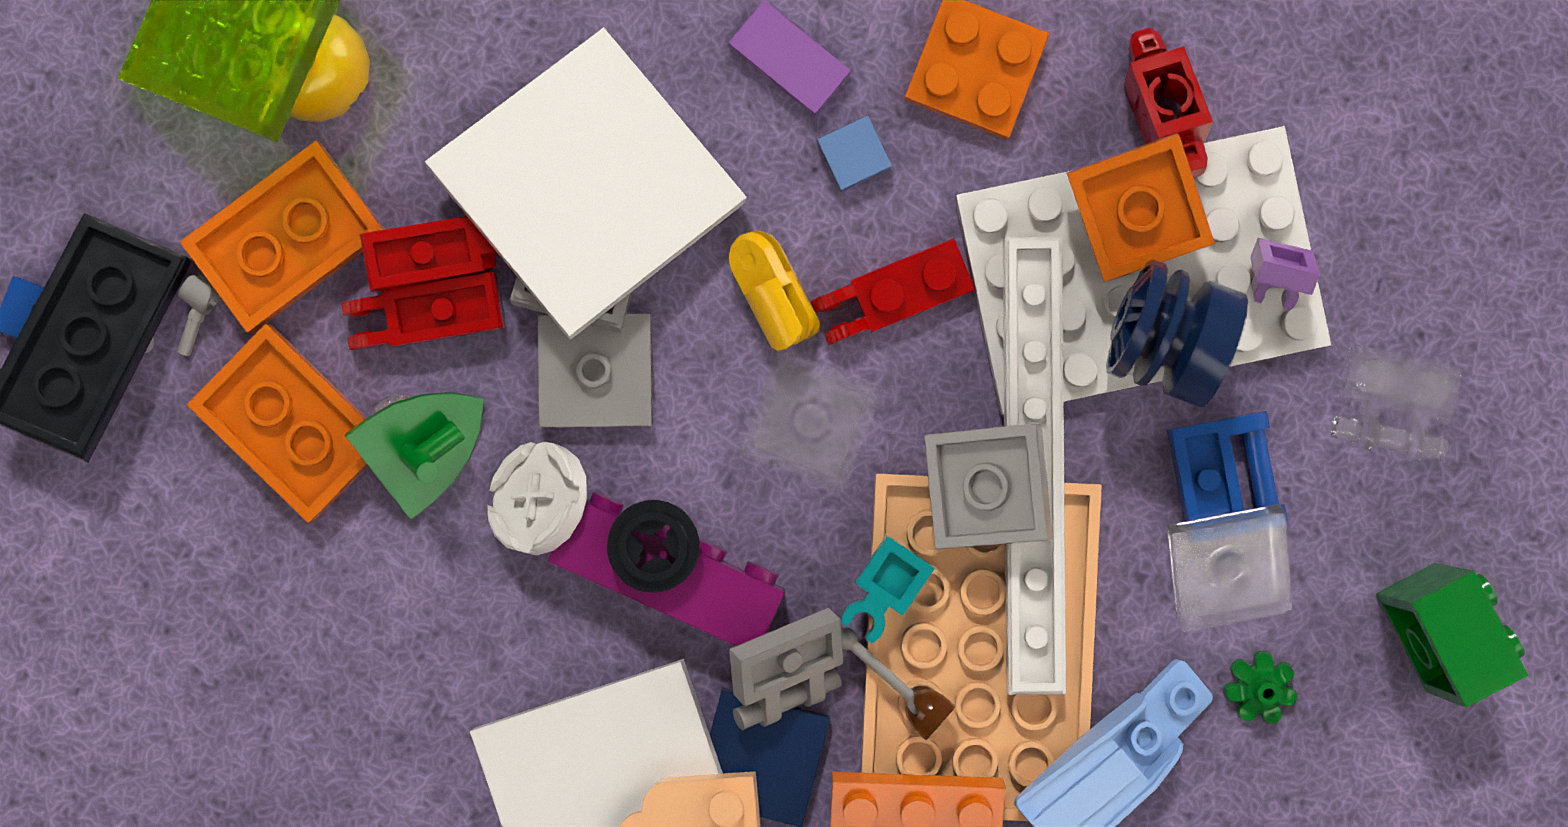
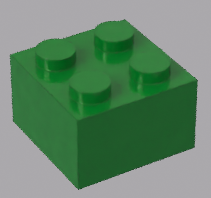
M1434 563L1376 593L1427 693L1467 708L1529 676L1520 660L1525 655L1524 648L1514 631L1507 625H1502L1493 607L1498 604L1496 593L1482 574H1476L1474 570Z

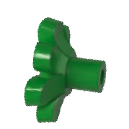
M1262 650L1254 654L1253 665L1251 666L1240 658L1231 664L1230 671L1238 680L1237 682L1224 685L1223 695L1228 701L1241 702L1237 709V716L1240 719L1251 721L1258 713H1261L1264 722L1274 724L1281 720L1279 708L1281 704L1286 706L1295 704L1297 692L1294 688L1286 686V683L1294 677V670L1289 663L1280 662L1274 666L1271 653Z

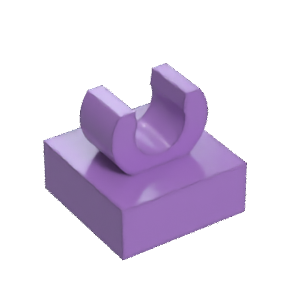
M1257 238L1250 257L1255 276L1252 282L1255 302L1262 303L1266 291L1272 286L1284 288L1281 296L1283 309L1291 310L1298 301L1299 292L1312 295L1320 277L1314 253L1312 250Z

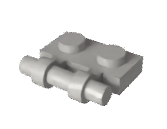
M829 608L729 649L733 694L743 704L733 709V717L741 730L758 723L763 727L775 723L781 719L783 712L801 704L811 707L824 701L826 693L841 687V678L835 667L843 664L841 619Z

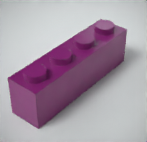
M593 492L590 500H586L582 518L570 538L552 551L548 558L550 563L735 646L767 633L785 593L783 587L775 584L779 576L777 573L750 561L747 562L744 570L723 561L727 551L702 539H699L700 553L696 566L688 578L680 585L657 593L643 592L630 587L614 572L607 554L609 531L616 518L621 514L624 505L597 492ZM667 524L662 531L658 530L653 536L647 535L644 532L641 534L637 530H633V533L639 537V541L644 545V550L641 553L642 558L638 562L640 567L656 555L663 559L667 557L673 563L676 560L669 555L670 551L664 546V542L668 537L666 533L671 528Z

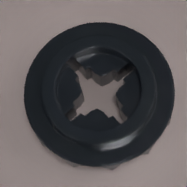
M662 500L641 501L625 509L612 524L607 540L608 558L617 576L630 587L649 593L664 592L680 585L692 573L700 553L697 527L682 508ZM667 524L671 528L666 533L668 537L664 542V546L670 551L669 555L676 560L673 563L667 557L663 559L656 555L640 567L638 562L642 558L641 553L644 550V545L639 541V537L633 533V530L635 529L641 534L644 532L647 535L653 536L658 530L662 531Z

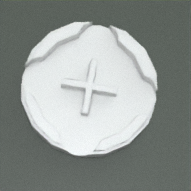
M530 442L520 445L503 460L493 476L489 491L495 492L493 497V507L487 505L488 521L494 536L509 549L536 556L554 551L570 538L583 515L587 500L586 475L579 459L568 449L554 443L542 442L535 444Z

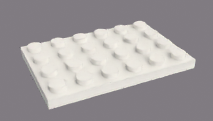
M1285 126L1203 143L1208 158L1205 173L1195 177L1194 181L1215 244L1162 262L1167 265L1168 269L1166 283L1175 271L1183 270L1188 272L1190 277L1188 301L1190 302L1202 285L1208 281H1213L1247 295V317L1240 342L1230 366L1330 346L1331 341L1318 282L1312 295L1299 292L1298 301L1291 310L1283 309L1281 296L1284 288L1270 287L1266 291L1262 303L1255 302L1252 292V282L1255 276L1250 257L1257 238L1311 250ZM1067 172L958 194L954 197L970 274L975 287L974 292L1000 415L1004 414L1003 239L1005 237H1062L1063 401L1140 386L1133 381L1134 366L1124 378H1119L1107 373L1106 362L1111 344V330L1116 314L1126 292L1133 286L1141 270L1107 282L1103 281L1066 174ZM1164 366L1160 367L1148 384L1163 381Z

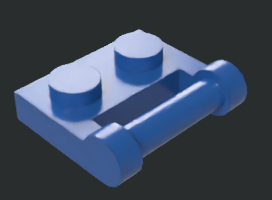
M1267 411L1167 430L1188 540L1194 541L1288 522L1285 504L1279 505L1266 440L1265 429L1270 428ZM1231 435H1243L1257 509L1244 511L1231 445Z

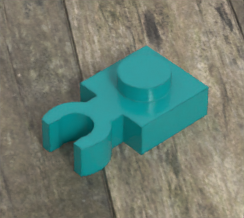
M886 535L854 581L855 584L867 591L863 599L852 601L844 608L841 615V623L848 626L857 613H869L873 617V625L865 638L870 643L877 641L885 629L884 613L888 607H891L903 616L935 568Z

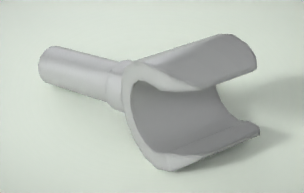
M202 274L197 277L194 275L189 276L178 292V297L192 307L187 316L188 319L177 348V352L185 356H191L201 323L204 322L205 316L212 312L221 298Z

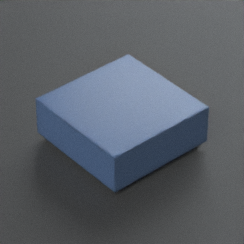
M869 116L817 139V144L840 192L877 176L892 167Z

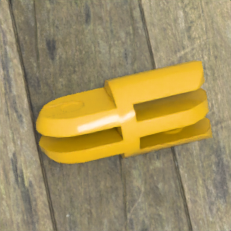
M755 230L741 234L730 246L728 261L731 271L771 348L777 351L784 350L814 337L819 332L820 321L780 243L773 235L763 231Z

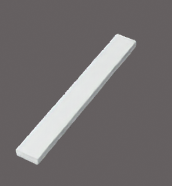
M1005 237L1003 239L1004 427L1042 423L1053 539L1005 544L1006 692L1009 695L1066 694L1062 237Z

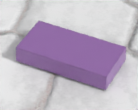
M765 0L761 2L728 43L732 50L814 117L851 72L850 69Z

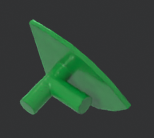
M454 392L420 394L386 406L346 433L345 437L411 520L431 505L454 483L469 460L480 432L484 398Z

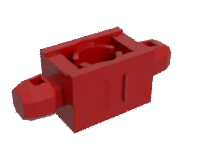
M1153 28L1136 31L1130 37L1128 50L1132 62L1129 63L1124 87L1144 142L1148 144L1176 133L1179 134L1193 178L1199 177L1205 173L1208 158L1203 143L1206 142L1213 119L1185 47L1182 46L1167 51L1160 34ZM1160 87H1163L1161 92L1163 97L1172 98L1180 106L1177 118L1172 120L1174 116L1173 111L1163 109L1155 101Z

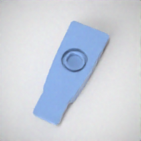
M1174 659L1141 693L1136 692L1072 744L1015 798V807L1033 827H1115L1158 788L1177 763L1183 752V743L1178 736L1212 702V693L1185 661Z

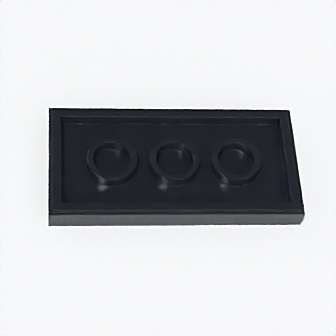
M84 213L0 370V426L89 463L190 266V259L181 253Z

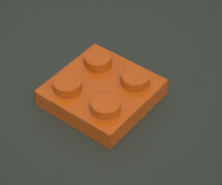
M942 0L904 100L1008 140L1050 33L966 0Z
M1177 133L1066 173L1104 282L1142 270L1146 263L1152 259L1165 262L1215 244L1180 136Z

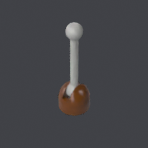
M842 628V650H851L907 700L905 709L907 721L914 731L924 740H927L956 706L935 690L923 689L914 692L858 642L857 633L853 629Z

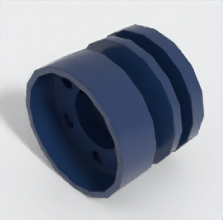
M1152 259L1141 270L1135 283L1128 289L1120 304L1111 330V344L1106 362V371L1113 376L1124 378L1134 366V383L1140 386H1147L1160 367L1164 366L1163 393L1194 406L1205 407L1214 397L1233 361L1247 317V295L1213 281H1208L1202 285L1190 302L1188 301L1189 273L1177 270L1166 283L1167 265Z

